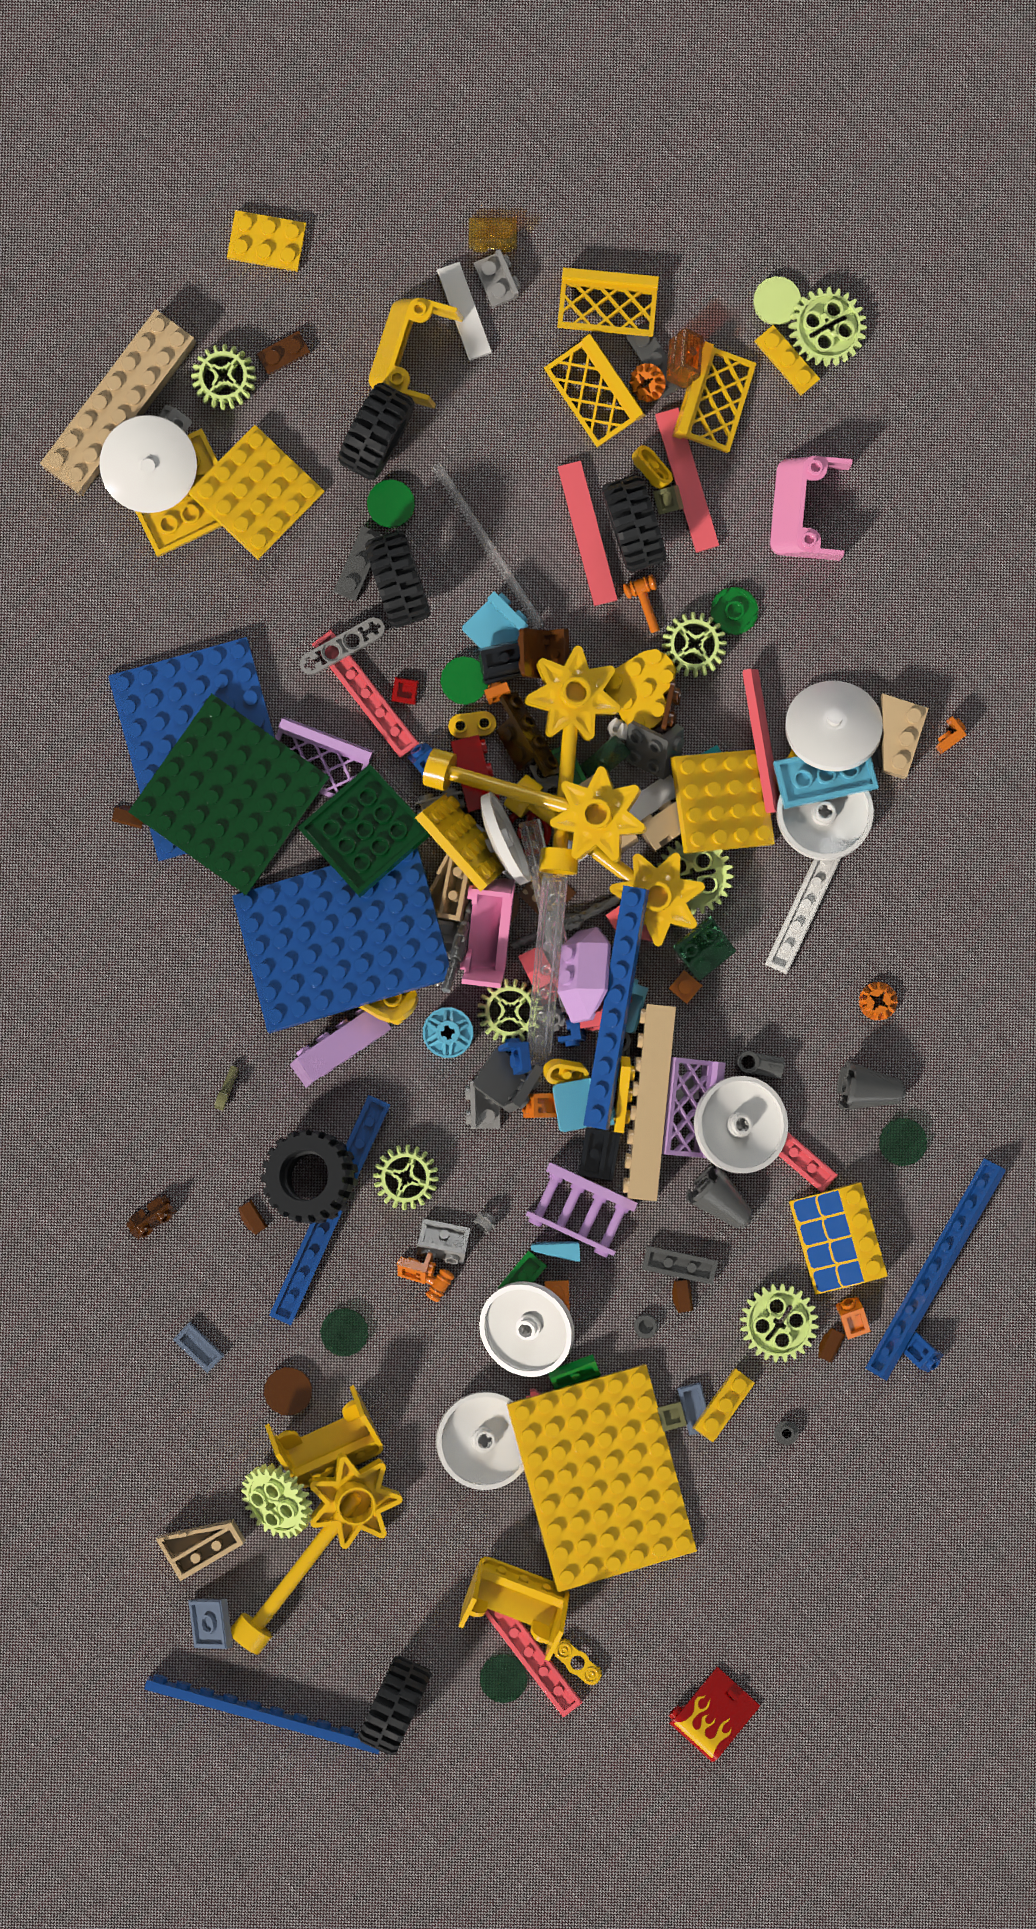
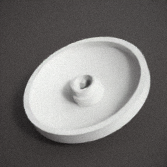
M140 415L129 418L116 426L103 444L100 454V473L103 483L117 502L131 510L142 513H155L167 510L178 504L188 494L195 480L197 458L194 446L184 430L166 418L155 415Z
M824 681L807 687L794 698L787 712L785 730L792 750L805 763L821 770L844 771L861 765L874 754L881 740L883 722L879 707L864 690L847 682Z
M869 791L784 809L780 794L776 815L779 829L793 849L812 859L834 860L852 853L863 843L872 826L874 808Z
M489 792L482 795V818L488 836L485 842L490 853L495 852L505 870L519 885L531 881V873L525 853L506 811L494 793Z
M748 1076L729 1077L713 1084L701 1097L694 1116L695 1137L705 1157L720 1169L731 1173L755 1172L772 1163L782 1151L788 1134L787 1112L779 1095L765 1082Z
M524 1281L507 1284L498 1289L486 1301L482 1309L479 1325L483 1344L490 1356L500 1366L512 1373L522 1376L547 1374L556 1369L571 1351L574 1342V1324L571 1314L564 1302L554 1292L542 1285Z
M493 1392L472 1393L454 1402L442 1416L436 1434L437 1453L445 1470L462 1485L478 1490H492L509 1484L523 1472L524 1468L506 1406L507 1403L514 1401L508 1397Z

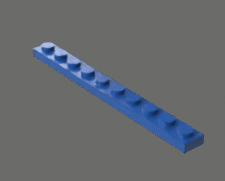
M623 885L609 968L608 991L604 998L583 1126L609 1130L649 889Z
M368 1095L346 1143V1150L352 1152L355 1158L352 1162L358 1167V1172L354 1173V1178L356 1179L362 1170L391 1105L371 1095ZM343 1211L337 1212L338 1217L333 1220L326 1219L324 1223H312L309 1225L269 1316L292 1325Z
M985 1158L983 1159L865 1369L886 1381L888 1380L1006 1172L1005 1169Z
M154 1674L153 1677L149 1676L145 1684L144 1690L375 1754L380 1752L362 1743L358 1738L359 1734L354 1733L355 1729L347 1726H341L339 1729L332 1727V1723L318 1719L317 1722L308 1720V1716L300 1713H294L293 1716L285 1714V1710L272 1706L270 1709L261 1707V1703L257 1701L247 1700L246 1703L238 1701V1697L235 1695L224 1694V1696L214 1694L215 1691L210 1688L201 1687L200 1690L191 1688V1684L188 1682L177 1681V1683L167 1681L168 1678L159 1674Z

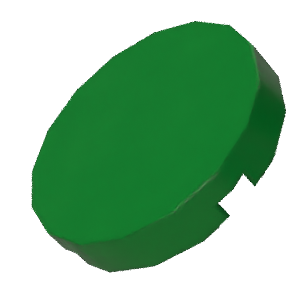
M384 480L376 484L369 492L367 499L368 512L372 520L380 526L398 528L407 523L414 512V496L410 488L403 482Z
M740 587L723 589L715 596L711 604L710 614L714 625L717 623L721 625L718 630L728 635H739L746 633L753 627L758 618V605L756 599L749 591Z
M463 656L453 659L446 664L441 674L442 690L447 698L456 704L468 705L477 702L485 694L484 690L488 687V684L485 685L482 681L483 675L480 662L471 657Z

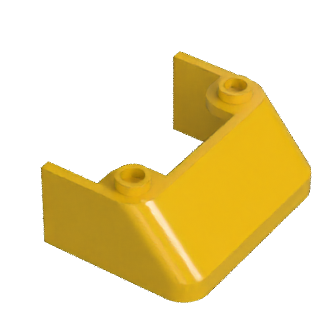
M424 298L399 299L395 301L391 306L369 375V384L372 389L377 383H385L411 397L414 403L435 409L436 404L429 395L408 389L410 375L399 365L413 322H426L432 314L463 322L464 317L458 308Z
M354 1385L349 1387L354 1400L346 1403L342 1409L344 1418L300 1437L296 1431L286 1430L276 1435L270 1424L265 1425L275 1456L285 1471L290 1470L291 1478L298 1477L297 1484H304L303 1488L310 1487L308 1480L311 1477L334 1476L339 1453H345L356 1466L379 1455L383 1451V1444Z
M482 1557L475 1569L463 1602L459 1627H464L469 1615L481 1617L486 1613L487 1609L531 1625L530 1632L534 1639L540 1643L547 1644L545 1660L550 1661L564 1633L570 1594L568 1590L557 1592L554 1581L492 1557Z

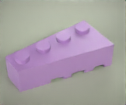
M360 1009L355 1013L357 1015L355 1019L349 1021L347 1018L335 1026L337 1031L331 1035L327 1031L316 1039L318 1044L312 1048L306 1045L296 1052L298 1057L290 1066L307 1088L318 1078L325 1076L336 1068L337 1065L344 1063L358 1051L363 1050L390 1031L392 1028L388 1022L379 1020Z

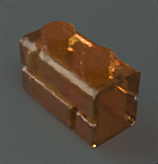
M683 328L677 333V336H674L669 341L666 376L668 382L681 388H687L692 384V381L697 380L701 376L702 335Z

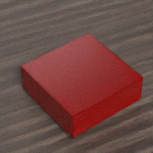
M395 677L391 701L415 705L419 681Z

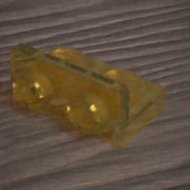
M469 218V249H473L474 252H487L488 249H500L501 252H511L512 249H517V218Z

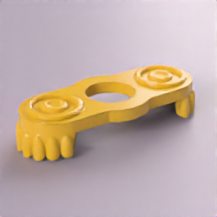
M561 1638L554 1651L555 1657L566 1665L570 1673L577 1675L585 1684L594 1685L598 1683L602 1676L600 1667L594 1665L586 1653L575 1648L569 1639ZM574 1656H581L585 1661L583 1668L578 1670L572 1668L570 1664L571 1659Z

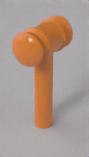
M649 574L647 577L643 576V578L624 583L623 590L628 599L638 595L652 634L660 631L647 594V592L657 589V583L654 576Z
M440 1269L436 1277L428 1276L426 1283L431 1286L426 1292V1296L432 1301L440 1302L441 1297L444 1296L445 1291L451 1284V1280L454 1279V1275L446 1269Z

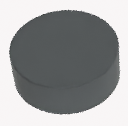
M642 1314L634 1321V1331L641 1338H651L658 1330V1323L652 1315Z

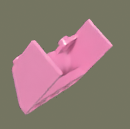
M809 456L784 459L779 463L776 470L770 547L775 554L841 561L844 556V550L821 549L820 534L815 529L803 527L807 480L818 481L826 475L827 469L849 470L853 459Z
M494 879L481 892L474 884L469 885L467 899L472 900L468 950L466 956L464 955L463 962L460 963V970H464L462 984L501 988L507 961L515 889L514 879Z

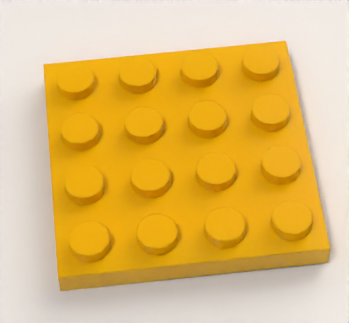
M254 425L189 490L188 494L259 560L325 491Z
M202 428L188 435L194 446L197 458V471L192 487L218 462ZM189 494L175 506L161 512L142 513L135 511L157 557L222 527Z
M756 750L674 756L670 758L684 854L775 844L771 813H767L765 810Z
M445 793L415 818L481 892L505 868L500 863L495 852L490 853L485 842L488 839L487 833L480 831L476 826L475 819L470 814L464 813L460 808L459 801L454 796L450 795L447 797V793Z

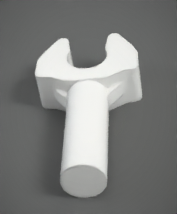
M615 718L607 727L610 738L599 758L605 763L609 762L618 741L627 739L628 725L623 723V720Z

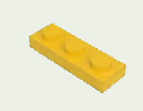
M774 325L755 340L756 345L801 396L820 381L816 373Z
M621 1056L615 1102L614 1132L624 1133L625 1124L630 1122V1110L626 1109L627 1102H632L633 1088H629L630 1080L634 1081L635 1066H631L630 1057Z
M734 1368L692 1428L709 1441L714 1442L755 1383Z

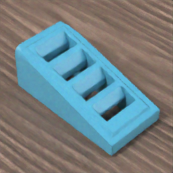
M578 1241L534 1242L531 1244V1250L534 1252L580 1262Z

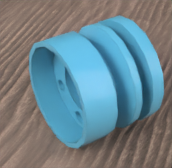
M452 1007L440 1008L432 1012L423 1026V1040L427 1048L435 1055L443 1058H453L463 1054L470 1047L474 1037L473 1025L469 1017L462 1011ZM445 1026L455 1030L450 1040H447L446 1036L441 1035V1032L445 1031Z

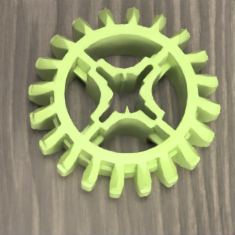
M223 344L222 351H219L217 345H214L213 350L215 353L210 354L209 350L206 349L204 352L207 358L204 359L202 356H198L197 359L201 365H193V369L199 373L191 374L192 379L198 380L192 384L193 388H200L196 395L198 397L204 396V404L209 403L212 399L211 407L214 409L217 407L218 402L220 403L221 410H225L226 403H229L230 408L234 409L235 405L233 402L236 400L240 405H243L241 397L244 396L247 399L251 397L246 390L255 389V386L249 382L257 380L255 375H250L256 371L254 366H248L252 362L251 358L243 359L245 356L243 350L236 355V346H232L230 352H228L226 344ZM222 359L232 360L231 363L228 362L223 367L213 364ZM238 365L243 369L241 385L233 378ZM207 369L215 376L210 390L205 386ZM218 373H224V375L228 373L227 375L231 382L228 380L224 382V379L223 382H220ZM224 388L235 390V392L229 395L216 394Z
M691 612V620H688L687 616L682 614V623L676 618L673 619V624L676 628L668 625L666 629L671 635L663 634L662 637L664 640L669 641V643L662 644V649H669L664 654L669 657L672 656L673 659L671 660L674 664H678L676 667L677 673L681 667L685 668V677L688 676L689 670H693V677L697 678L698 670L700 669L702 675L706 676V667L708 666L711 671H714L716 668L712 662L721 664L722 660L717 655L724 656L726 654L725 650L719 649V647L727 645V641H719V638L725 636V632L716 633V630L721 625L717 623L712 627L710 625L713 621L712 617L707 622H704V613L700 614L699 620L695 619V612ZM698 626L706 631L699 635H694L689 630L687 631L686 627ZM680 632L685 641V647L679 653H676L674 640ZM709 637H712L714 650L709 658L703 648V643ZM703 638L698 645L700 647L699 650L692 648L685 652L690 645L689 639L696 642ZM688 655H696L703 662L691 664L682 659Z
M504 979L505 987L497 988L496 991H493L491 987H487V991L491 995L489 997L484 994L481 995V998L487 1002L486 1004L479 1003L478 1007L485 1008V1013H478L477 1015L478 1017L485 1016L486 1021H482L480 1026L483 1027L487 1024L490 1026L485 1031L487 1035L492 1030L496 1032L493 1040H497L500 1034L503 1035L502 1043H505L507 1036L515 1038L517 1035H519L521 1041H524L525 1037L522 1033L526 1031L528 1035L532 1036L533 1032L529 1027L531 1025L534 1028L539 1027L533 1020L534 1018L542 1019V1015L535 1014V1010H541L542 1005L534 1006V1002L540 1000L539 996L530 997L535 991L533 988L528 992L524 991L527 983L523 982L521 988H518L517 979H514L513 986H509L508 979ZM505 991H514L520 993L521 996L516 1001L509 1003L499 994ZM493 999L501 1007V1014L494 1022H492L489 1012ZM526 1001H528L530 1006V1017L527 1023L523 1021L518 1013L519 1008ZM501 1002L510 1006L520 1002L514 1011L519 1021L514 1017L510 1018V1016L500 1020L506 1012ZM506 1020H513L521 1029L507 1032L498 1027Z
M400 1145L396 1146L397 1154L394 1155L393 1151L389 1149L387 1150L390 1156L389 1159L383 1155L380 1157L385 1162L384 1166L381 1164L375 1165L377 1169L382 1171L381 1173L373 1174L374 1178H381V1182L374 1183V1186L383 1187V1190L379 1191L378 1195L382 1196L384 1193L388 1195L384 1200L385 1203H388L391 1198L395 1200L393 1208L398 1206V1202H402V1210H406L407 1203L410 1202L411 1208L415 1209L416 1200L421 1205L425 1204L422 1196L425 1195L428 1199L432 1198V1195L427 1192L428 1189L432 1191L437 1189L436 1186L431 1185V1181L436 1182L439 1180V1177H431V1173L437 1172L438 1168H429L434 1159L431 1158L427 1162L424 1160L428 1152H423L421 1156L417 1155L420 1149L418 1146L415 1147L414 1153L410 1152V1145H406L405 1152H402ZM410 1157L404 1169L398 1170L389 1167L398 1158ZM416 1161L420 1162L424 1167L426 1181L415 1176L413 1170ZM411 1165L410 1177L418 1182L412 1181L410 1183L407 1181L408 1184H404L403 1189H401L402 1178L394 1172L399 1174L401 1172L405 1173V1170L407 1171ZM386 1173L398 1180L396 1194L387 1185ZM409 1185L423 1188L415 1196L402 1197L406 1187Z

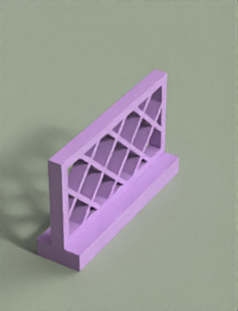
M286 717L281 719L276 735L278 741L281 740L283 734L291 736L296 745L291 750L298 749L300 756L305 760L306 758L301 746L308 743L315 746L319 755L307 761L310 762L320 757L325 771L322 772L328 774L333 785L322 789L320 794L330 798L335 793L328 790L334 788L337 793L339 791L337 786L348 781L350 782L355 777H351L346 764L351 761L362 763V771L369 765L374 754L373 750ZM297 739L304 741V743L299 744ZM320 748H323L328 751L322 753ZM330 752L336 753L341 763L328 768L323 755ZM342 756L349 758V760L344 762ZM343 766L348 779L336 784L330 771Z
M671 1057L662 1154L706 1158L697 1143L694 1126L690 1121L695 1115L698 1105L693 1095L699 1089L700 1101L704 1093L713 1084L723 1080L726 1063ZM679 1063H683L687 1070L682 1077L678 1073ZM702 1065L701 1078L699 1079L695 1071ZM691 1076L695 1085L688 1090L685 1082ZM681 1088L684 1096L678 1102L676 1091ZM689 1101L692 1109L686 1115L682 1106ZM678 1112L682 1120L675 1125L673 1119L674 1115ZM686 1125L690 1133L683 1138L679 1131ZM675 1136L680 1144L674 1150H670L671 1140ZM694 1138V1149L692 1152L687 1144Z

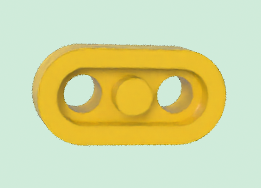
M641 445L633 452L632 459L634 465L640 469L652 486L664 489L672 482L673 476L671 471L651 448Z
M487 711L457 714L450 719L448 728L451 735L458 739L479 735V737L488 736L496 728V719ZM482 719L489 721V725L485 728L479 724ZM458 722H463L465 724V728L463 730L456 729V724Z
M552 1059L543 1067V1075L551 1084H560L589 1077L587 1069L580 1062Z

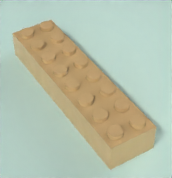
M155 309L40 462L41 466L80 496H83L100 473V454L108 435L123 421L135 416L144 415L197 344L194 337Z
M645 1004V1009H641L639 1023L643 1024V1031L637 1035L636 1047L641 1048L640 1057H635L634 1065L635 1071L638 1072V1081H633L632 1096H636L635 1105L630 1106V1120H634L633 1129H628L627 1144H631V1153H626L625 1168L629 1169L628 1178H623L622 1192L626 1193V1197L629 1199L657 1201L676 1007Z

